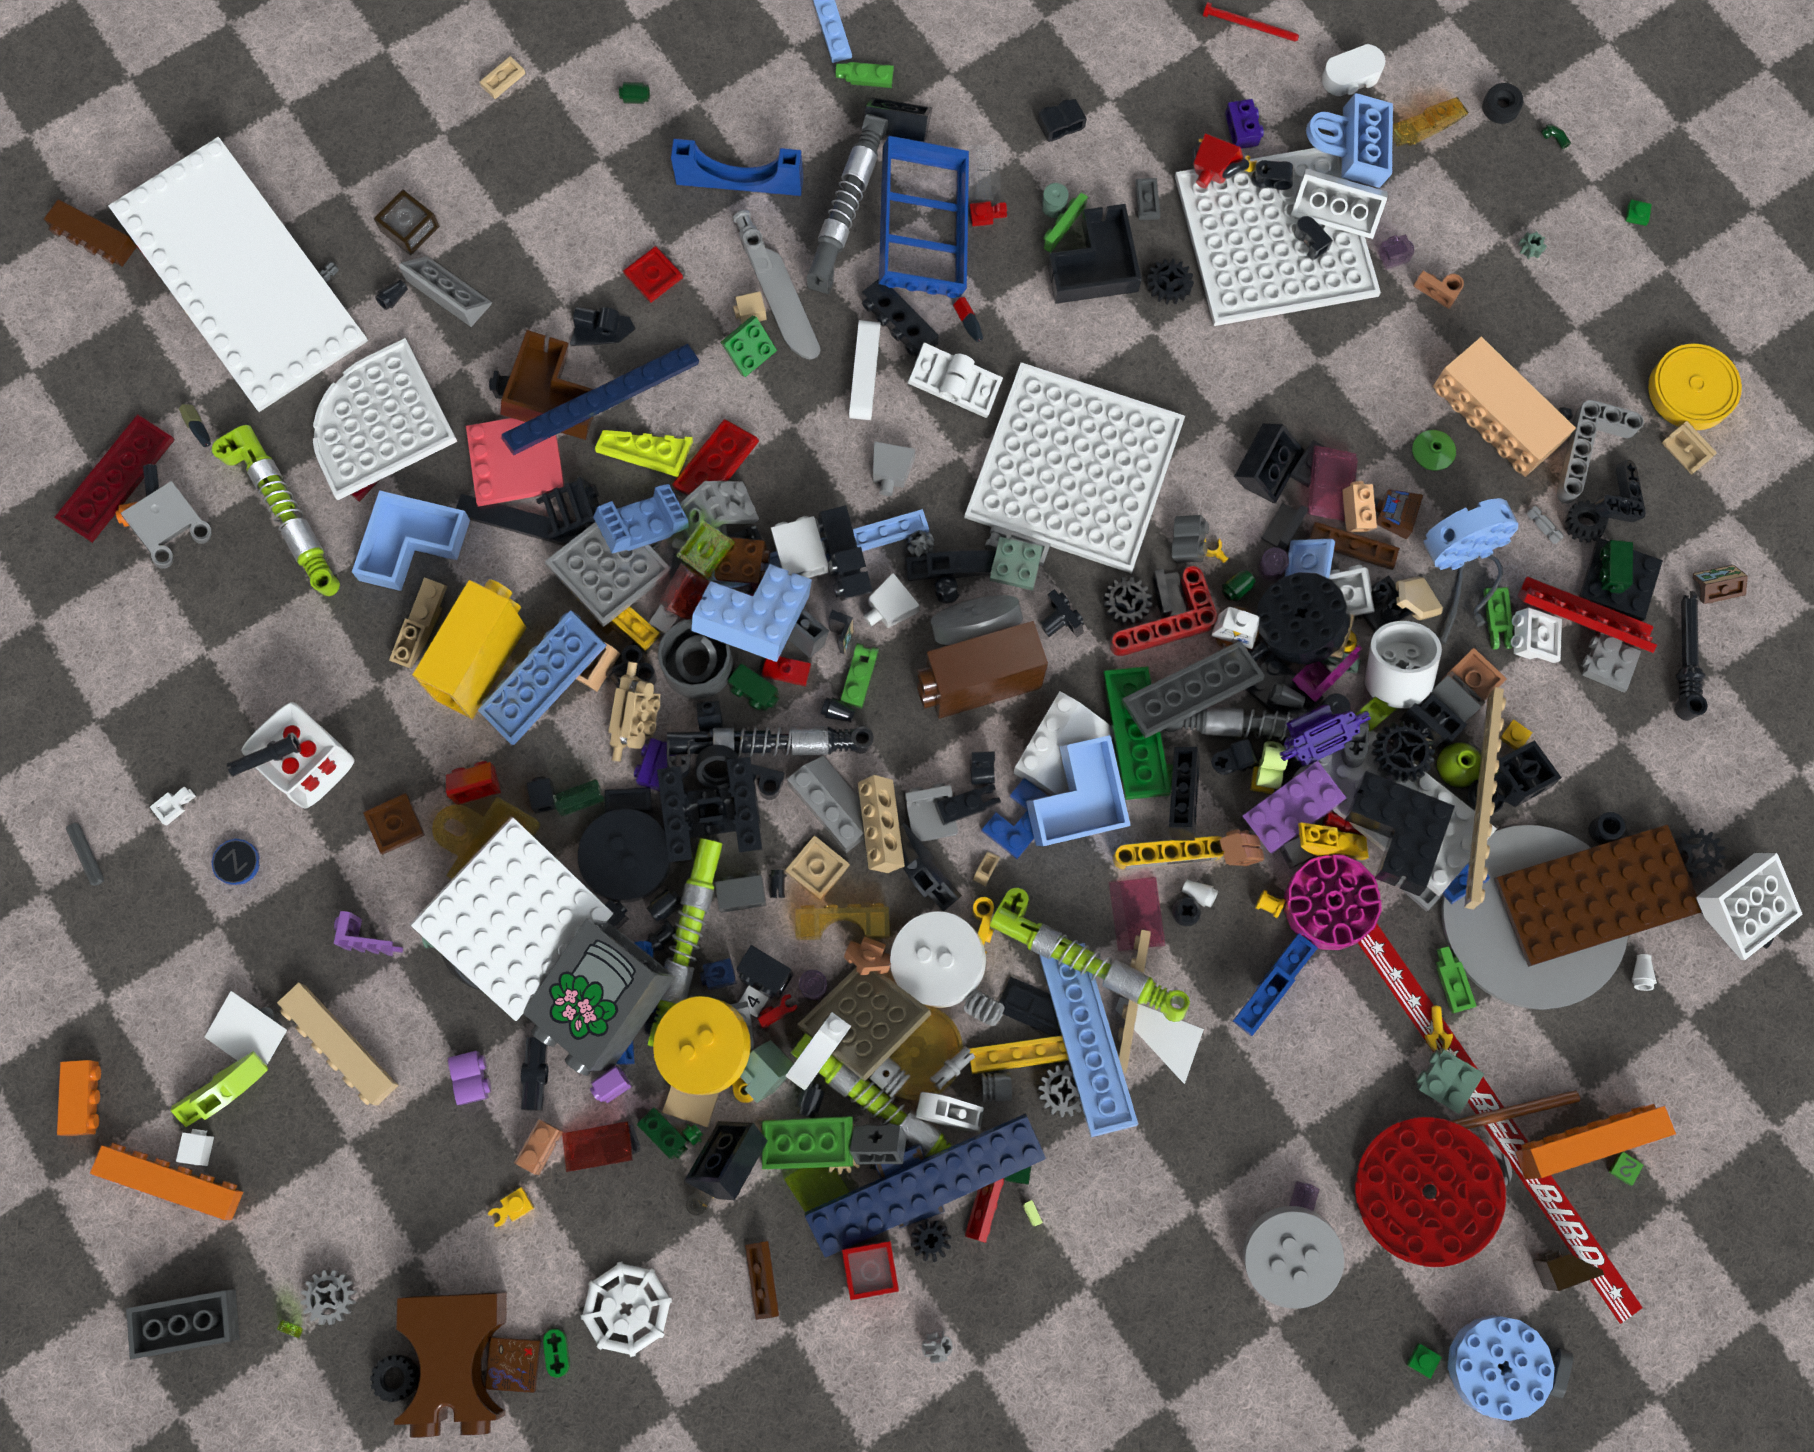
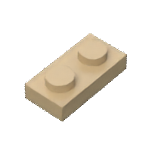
M510 56L480 81V85L496 99L526 73L524 68Z

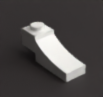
M832 1012L786 1074V1077L803 1090H806L851 1026Z

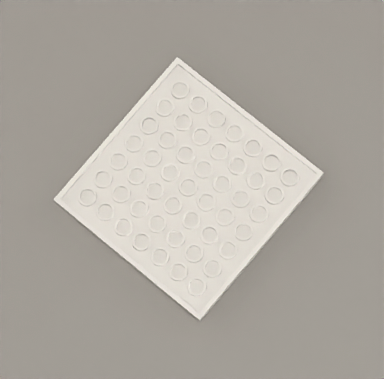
M1311 148L1250 159V161L1257 160V163L1261 160L1292 163L1293 186L1287 190L1258 188L1251 182L1253 172L1245 170L1226 179L1222 184L1211 180L1206 189L1196 184L1199 175L1196 174L1195 169L1176 172L1175 179L1214 326L1379 297L1381 292L1365 236L1319 224L1332 238L1333 242L1327 252L1312 261L1307 255L1309 248L1294 235L1300 218L1291 216L1305 169L1341 178L1342 157Z
M1020 363L967 507L965 518L990 527L992 525L1000 526L1051 543L1050 547L1132 574L1185 416L1025 363Z

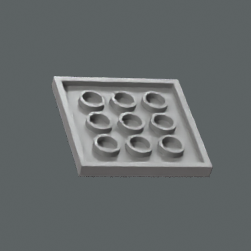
M596 522L545 561L546 566L603 627L671 573V568L649 544L631 551L624 550L611 553Z

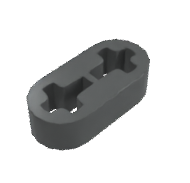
M1558 1348L1553 1358L1555 1367L1553 1388L1549 1395L1562 1399L1566 1393L1571 1373L1573 1353Z

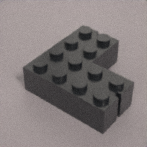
M1126 204L1107 206L1104 221H1101L1103 207L1084 209L1081 223L1086 248L1049 253L1048 271L1055 304L1139 292L1142 279Z
M844 505L821 511L818 515L819 518H816L815 521L818 532H823L825 539L822 540L825 554H829L830 558L828 562L830 576L834 575L836 583L833 585L836 598L840 597L841 601L871 593L873 590L868 571L861 573L860 568L866 567L861 546L857 547L847 506Z
M1365 771L1359 781L1345 820L1389 837L1375 879L1396 886L1402 876H1405L1406 878L1399 888L1420 896L1429 883L1455 806Z

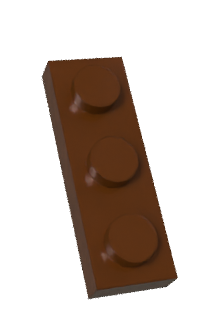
M765 1241L745 1245L755 1319L778 1317V1302L769 1243Z

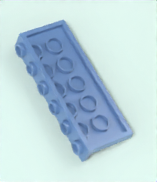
M571 610L560 617L559 623L554 629L545 633L541 643L538 646H534L528 652L527 658L513 668V673L498 684L497 690L492 695L486 697L482 701V706L478 709L510 744H516L607 646L580 619L581 617Z

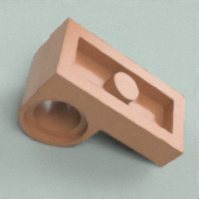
M1423 270L1414 287L1450 309L1462 290L1464 281L1457 274H1449L1441 282L1433 274Z

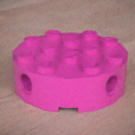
M1345 855L1317 857L1309 860L1291 877L1284 893V900H1286L1284 913L1291 929L1296 934L1304 936L1319 949L1341 950L1357 944L1375 928L1382 911L1380 892L1377 888L1378 884L1375 877L1362 863ZM1330 899L1335 900L1334 906H1331L1329 904Z

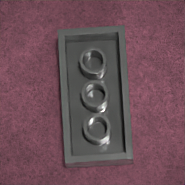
M236 1289L126 1308L130 1360L240 1340Z

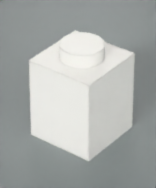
M192 1129L191 1134L182 1132L176 1162L208 1166L214 1137L206 1136L207 1131Z

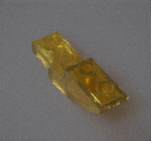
M1458 97L1426 108L1422 114L1393 124L1392 139L1397 147L1406 143L1410 146L1445 130L1467 116L1469 112Z

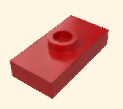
M780 656L777 662L766 658L762 677L806 687L811 663Z

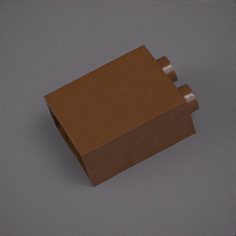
M1034 621L928 651L926 668L917 670L919 682L916 685L923 708L935 706L938 719L1041 689L1048 661Z

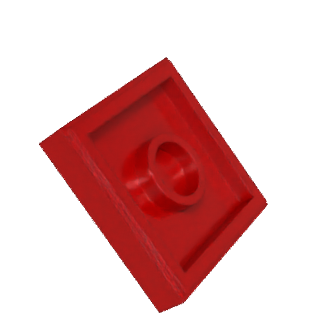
M656 246L623 270L624 275L650 303L683 279L682 273Z

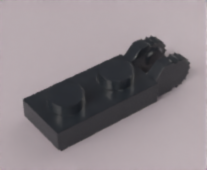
M992 784L979 790L977 788L937 802L935 807L943 826L984 812L987 808L1000 804L1001 800L999 797L990 799L983 803L981 798L982 795L996 790L995 785Z

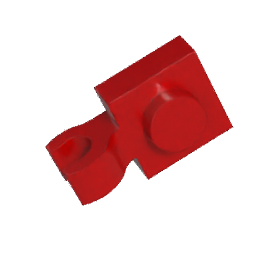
M991 201L970 204L972 226L991 225L994 218L1007 217L1006 203H998L991 207Z
M790 994L782 997L779 1007L773 1008L770 1006L760 1012L761 1017L757 1019L763 1029L783 1018L786 1014L793 1013L798 1009L797 1005L791 1008L785 1005L786 1001L792 998Z

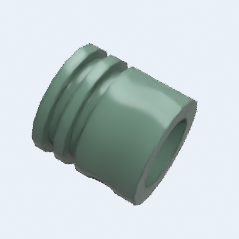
M1052 183L1044 189L1042 211L1048 217L1058 218L1061 213H1065L1069 193L1064 185Z

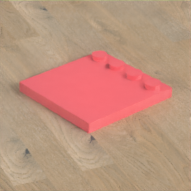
M508 418L466 426L475 497L478 507L541 496L544 493L553 492L555 488L565 486L557 434L513 456L501 439V435L525 423L524 421Z

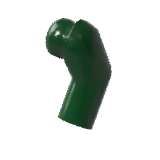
M1548 124L1546 125L1547 127L1541 130L1545 139H1549L1553 135L1561 149L1571 145L1569 138L1559 127Z

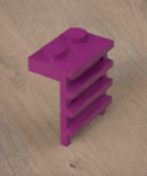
M1358 645L1332 672L1319 661L1306 665L1292 681L1297 684L1300 690L1304 691L1316 702L1360 657L1357 653L1362 647Z

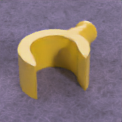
M1220 538L1217 541V549L1209 550L1207 548L1206 556H1215L1225 563L1228 557L1221 550L1222 541Z

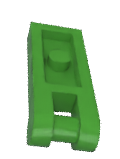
M856 644L840 702L858 708L863 707L879 648L872 647L870 649L864 647L863 644ZM861 655L869 657L868 663L860 661Z

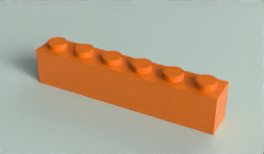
M112 1143L111 1146L101 1145L90 1174L222 1220L233 1219L243 1194L242 1191L236 1189L238 1185L223 1181L222 1184L214 1182L215 1177L203 1173L200 1174V1177L193 1175V1170L184 1166H178V1169L170 1167L171 1162L160 1158H156L155 1161L147 1159L148 1154L134 1150L133 1154L126 1152V1147L120 1144Z

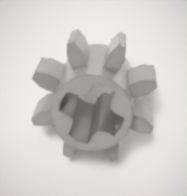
M944 1331L927 1333V1338L922 1343V1352L925 1357H930V1363L947 1361V1356L951 1354L953 1348L951 1339L947 1336L944 1337Z

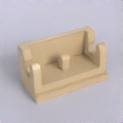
M1688 421L1662 442L1691 475L1717 454Z

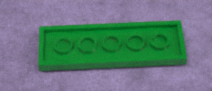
M1149 667L1104 671L1103 678L1125 800L1170 796L1171 789L1160 732L1144 738L1122 703L1123 698L1151 685Z

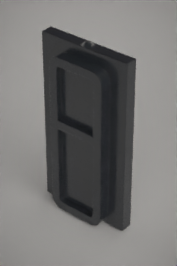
M1010 976L1000 999V1003L1004 1006L1003 1015L1052 1037L1062 1036L1050 994Z

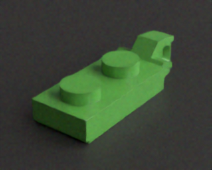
M857 62L837 64L836 78H845L847 82H851V85L892 88L894 66Z
M1449 946L1436 950L1439 962H1436L1437 971L1451 1013L1476 1007L1462 962H1459L1457 957L1452 956Z

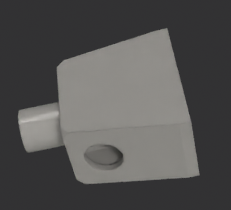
M874 442L873 482L881 484L879 491L881 495L892 496L894 486L904 487L915 460L914 448Z

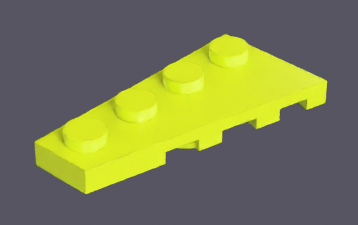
M603 430L595 450L603 455L678 477L692 446L693 437L679 439L670 435L654 437L652 434L643 433V435H632L631 432Z

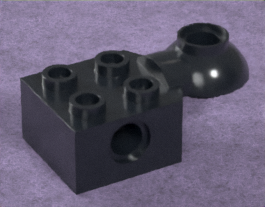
M1535 740L1498 759L1499 768L1494 775V781H1497V788L1494 795L1492 794V802L1495 803L1493 813L1498 812L1503 807L1504 802L1514 807L1523 804L1552 788L1562 778ZM1478 780L1471 783L1468 789V800L1474 809L1476 806Z

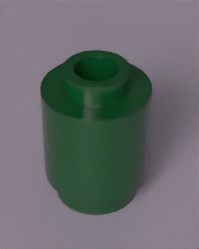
M623 82V86H619V99H623L624 104H644V102H649V85L644 84V82Z
M1247 570L1238 571L1222 585L1224 597L1229 601H1238L1253 588L1256 582L1255 578Z

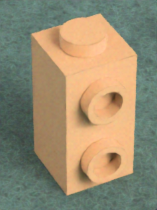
M1364 481L1350 483L1349 487L1342 489L1346 531L1359 533L1377 528L1373 484H1364Z

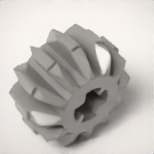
M978 990L971 992L963 1007L969 1015L991 1026H996L1004 1011L1003 1004Z

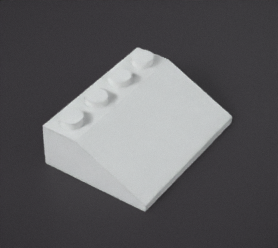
M1059 691L1015 766L1013 774L1022 779H1027L1050 795L1067 792L1069 788L1059 746L1111 735L1112 740V726L1077 700Z
M1754 853L1696 897L1705 919L1741 960H1746L1803 915L1777 853Z

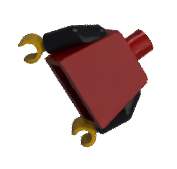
M1206 133L1203 139H1199V143L1191 149L1192 164L1196 174L1199 175L1196 184L1205 189L1211 180L1222 184L1226 179L1241 171L1253 172L1257 160L1250 161L1251 157L1249 155H1246L1245 159H1243L1241 147Z

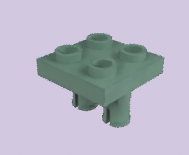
M999 537L989 581L1033 591L1043 546Z

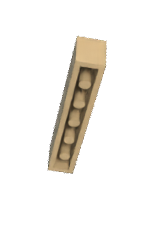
M297 983L277 1002L282 1008L280 1010L281 1014L289 1021L291 1019L294 1020L297 1024L296 1030L303 1037L308 1036L313 1041L311 1046L319 1054L324 1053L329 1058L326 1062L335 1071L339 1069L345 1075L342 1078L349 1087L353 1088L355 1086L360 1092L358 1097L366 1105L378 1106L399 1086L306 985Z

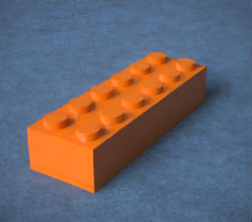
M1655 1104L1633 1108L1625 1113L1621 1112L1611 1115L1603 1120L1589 1122L1585 1126L1574 1127L1560 1134H1552L1543 1137L1542 1140L1521 1144L1522 1149L1515 1151L1525 1180L1537 1179L1676 1135L1666 1107H1656Z

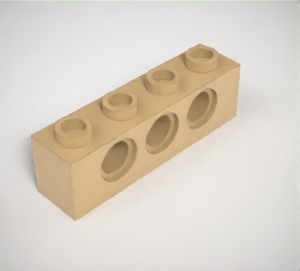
M877 775L870 776L858 782L868 868L870 870L890 873L904 867L894 784L892 779Z

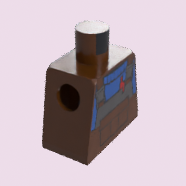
M1389 489L1384 494L1382 500L1374 497L1375 512H1378L1376 517L1377 525L1404 539H1408L1413 532L1423 495Z

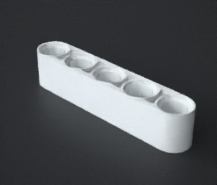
M859 320L849 419L871 420L881 322Z

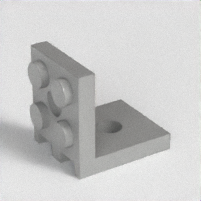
M704 481L680 503L689 523V528L683 530L685 537L690 543H694L697 540L695 543L699 545V540H705L722 524H754L759 520L743 481Z

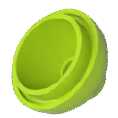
M1459 742L1446 746L1440 752L1437 759V769L1441 778L1454 787L1464 788L1470 786L1471 783L1479 779L1481 754L1475 747L1467 743ZM1461 758L1467 759L1468 765H1464L1461 762Z

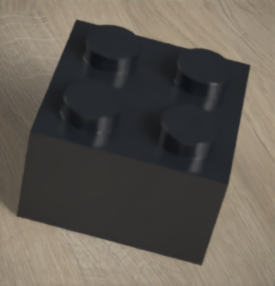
M750 945L736 968L740 981L750 987H753L754 984L760 987V993L770 999H773L774 996L780 999L794 976L791 968L753 945Z

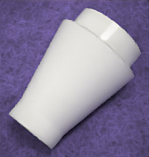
M1188 879L1182 888L1183 893L1190 896L1203 907L1208 906L1211 908L1218 894V890L1213 889L1214 886L1193 882Z
M1648 954L1637 955L1632 983L1637 990H1653L1654 984L1657 983L1651 956Z

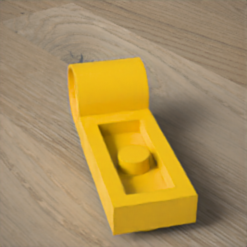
M987 897L978 898L974 902L972 910L974 917L982 921L978 935L983 945L985 942L990 943L994 929L990 928L994 904ZM986 904L990 911L982 915L978 913L977 906Z

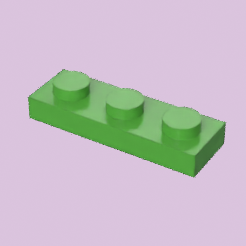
M1080 193L1076 199H1071L1067 206L1068 210L1065 214L1061 213L1055 222L1056 226L1053 229H1049L1044 236V249L1051 253L1086 208L1088 196Z

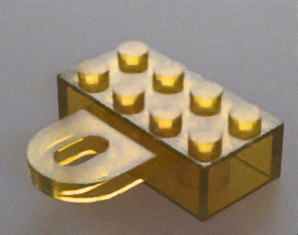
M496 797L484 817L463 805L445 807L434 818L432 833L440 846L458 856L446 875L452 880L510 817H513L533 837L541 824L532 816ZM449 819H455L465 825L466 832L462 836H456L445 829V823Z

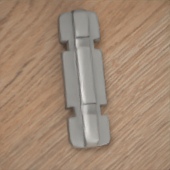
M1538 506L1532 507L1527 512L1530 519H1534V523L1545 535L1550 536L1549 539L1553 544L1562 540L1564 534L1559 529H1555L1556 526L1545 514H1541L1542 510Z

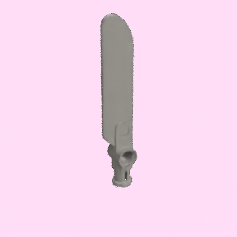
M742 210L737 212L732 219L738 225L744 251L749 257L784 341L799 356L809 360L816 358L820 354L819 343L781 256L765 248L761 232L758 231L751 221L750 211ZM750 241H756V242H758V243L752 245V244H749L748 242H750Z

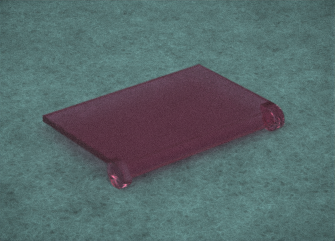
M1156 877L1109 882L1118 951L1133 950L1136 935H1141V930L1151 931L1148 948L1166 946Z

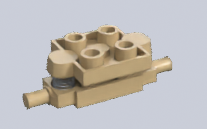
M628 661L627 673L621 677L620 687L616 688L609 727V733H612L610 745L614 747L611 759L613 761L621 762L623 748L627 746L629 748L641 749L645 744V740L653 738L656 731V718L660 708L661 694L654 693L652 683L641 681V679L635 676L638 664L636 662Z

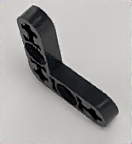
M1625 460L1616 465V475L1621 497L1605 495L1595 501V507L1598 514L1602 517L1636 522L1645 517V506L1637 467L1633 461Z

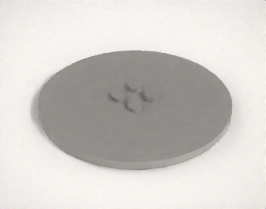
M1520 825L1495 831L1487 840L1490 852L1488 858L1485 859V867L1488 869L1487 874L1490 879L1482 885V889H1485L1484 901L1473 910L1464 908L1465 896L1453 904H1450L1444 895L1442 896L1443 930L1453 957H1457L1459 962H1462L1466 975L1478 987L1507 1004L1527 1009L1547 1010L1569 1006L1586 999L1598 991L1615 973L1623 958L1628 936L1528 967L1494 878L1591 847L1568 833L1550 827Z

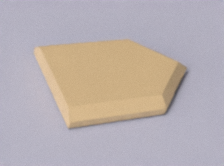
M1418 576L1396 582V590L1399 592L1397 605L1402 609L1406 607L1411 610L1414 618L1423 620L1442 614L1443 607L1425 578Z

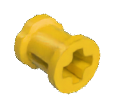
M1263 890L1255 908L1258 910L1261 908L1273 914V917L1277 918L1286 900L1278 899L1269 895L1267 890Z

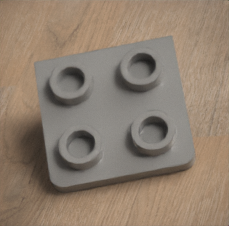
M945 783L932 785L931 789L923 790L922 787L910 789L909 793H905L911 831L921 842L957 835V823L953 822L943 826L935 807L937 802L952 797L951 785L945 786Z

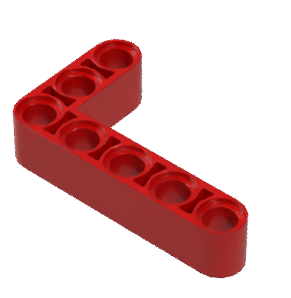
M1196 566L1186 568L1180 580L1189 608L1188 612L1115 633L1110 644L1112 653L1116 656H1125L1210 631L1214 627L1218 616L1201 569ZM1193 576L1196 582H1190L1186 577ZM1194 596H1200L1204 602H1196ZM1206 616L1210 618L1211 622L1204 623L1201 617ZM1185 622L1190 628L1183 629L1179 623ZM1164 628L1169 632V634L1162 635L1159 633L1158 629ZM1143 634L1148 640L1140 641L1137 635ZM1122 640L1127 646L1121 648L1117 646L1116 641Z

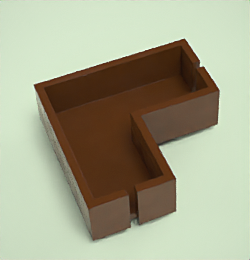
M526 330L501 400L500 415L527 422L593 390L592 388L560 379L568 357V342L550 337L548 352H545L546 335ZM593 417L560 433L586 440Z

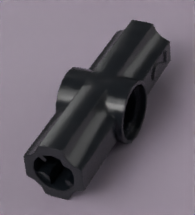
M527 1037L525 1063L522 1064L521 1083L523 1084L521 1110L543 1111L544 1088L548 1082L549 1073L548 1063H546L548 1045L535 1037Z

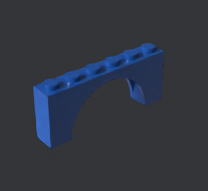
M673 140L671 160L677 185L795 196L802 195L804 176L801 150L780 148L779 155L773 162L760 167L743 168L722 164L709 158L700 151L694 140Z

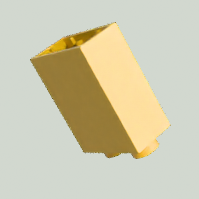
M488 579L484 587L471 580L467 582L412 674L433 700L472 720L526 630L525 624L518 615L521 606L510 599L512 591L492 579Z

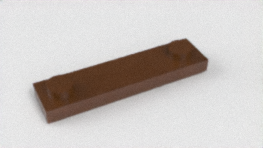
M1314 522L1309 539H1333L1335 541V553L1390 570L1394 569L1400 550L1399 547L1318 522Z

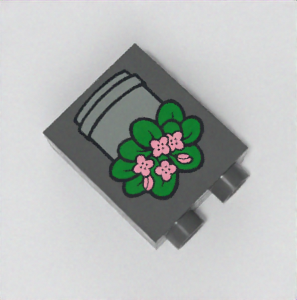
M586 918L524 1009L523 1014L535 1023L531 1030L535 1038L551 1047H555L558 1043L569 1052L565 1058L566 1064L576 1072L588 1076L591 1071H608L616 1065L676 976L609 922Z

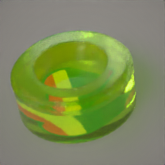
M285 1320L280 1321L277 1330L300 1338L303 1332L302 1327Z

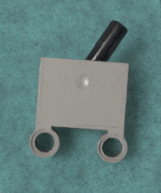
M147 464L143 466L146 497L121 512V515L150 552L153 563L159 568H168L172 565L174 559L172 551L164 546L165 543L190 528L192 539L199 544H204L212 536L211 527L207 522L199 518L172 481L159 488L157 466ZM203 527L208 532L204 537H198L194 534L195 530ZM160 552H166L169 554V558L165 562H159L156 560V555Z

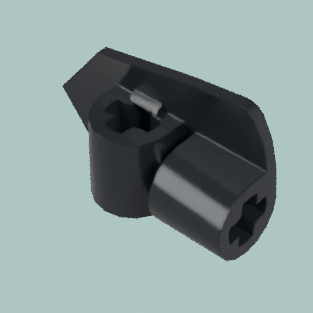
M577 306L574 311L573 322L575 329L570 346L619 343L636 328L630 317L621 316L615 309L602 307L599 311Z

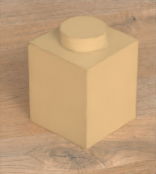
M761 291L735 297L737 305L733 306L736 319L740 318L741 324L752 315L757 317L759 321L767 320Z

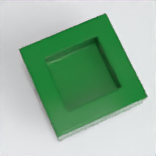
M1631 199L1628 203L1625 222L1646 226L1649 223L1652 204Z
M1418 1343L1407 1366L1431 1379L1442 1357Z

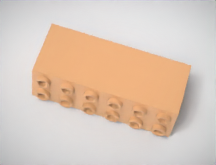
M1482 337L1446 366L1433 385L1436 393L1440 397H1444L1451 404L1452 409L1460 413L1466 419L1469 426L1477 429L1481 433L1482 438L1486 442L1491 443L1497 449L1498 454L1506 458L1513 465L1515 471L1521 473L1524 477L1557 450L1576 429Z

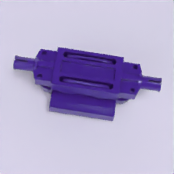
M1323 705L1286 723L1291 736L1284 742L1286 750L1280 752L1281 759L1286 761L1295 756L1297 761H1301L1302 766H1308L1345 748L1344 743L1352 740V736L1360 733V724L1370 720L1371 717L1368 716L1370 714L1364 711L1356 716L1352 711H1347L1342 714L1333 715L1330 706Z

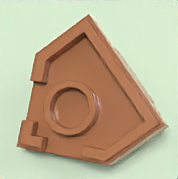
M867 937L863 938L861 944L850 941L844 958L849 963H854L857 966L856 970L860 975H868L870 971L885 974L889 972L891 967V955L884 953L886 944Z

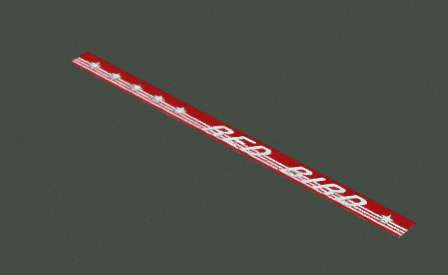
M1376 923L1375 928L1358 944L1426 1041L1425 1035H1431L1433 1032L1432 1006L1434 1005ZM1442 1018L1443 1031L1446 1034H1453ZM1453 1034L1447 1051L1478 1069ZM1439 1037L1436 1039L1437 1051L1440 1050L1443 1043ZM1482 1077L1467 1101L1475 1114L1505 1108L1484 1077ZM1508 1119L1483 1125L1501 1152L1508 1158L1512 1168L1571 1254L1603 1270L1604 1275L1590 1281L1618 1322L1621 1324L1643 1308L1552 1175L1525 1180L1515 1151L1521 1150V1144L1528 1141L1514 1120Z

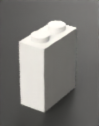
M803 516L794 522H780L775 527H771L781 568L789 571L788 575L796 573L810 578L829 573L827 559L814 516Z

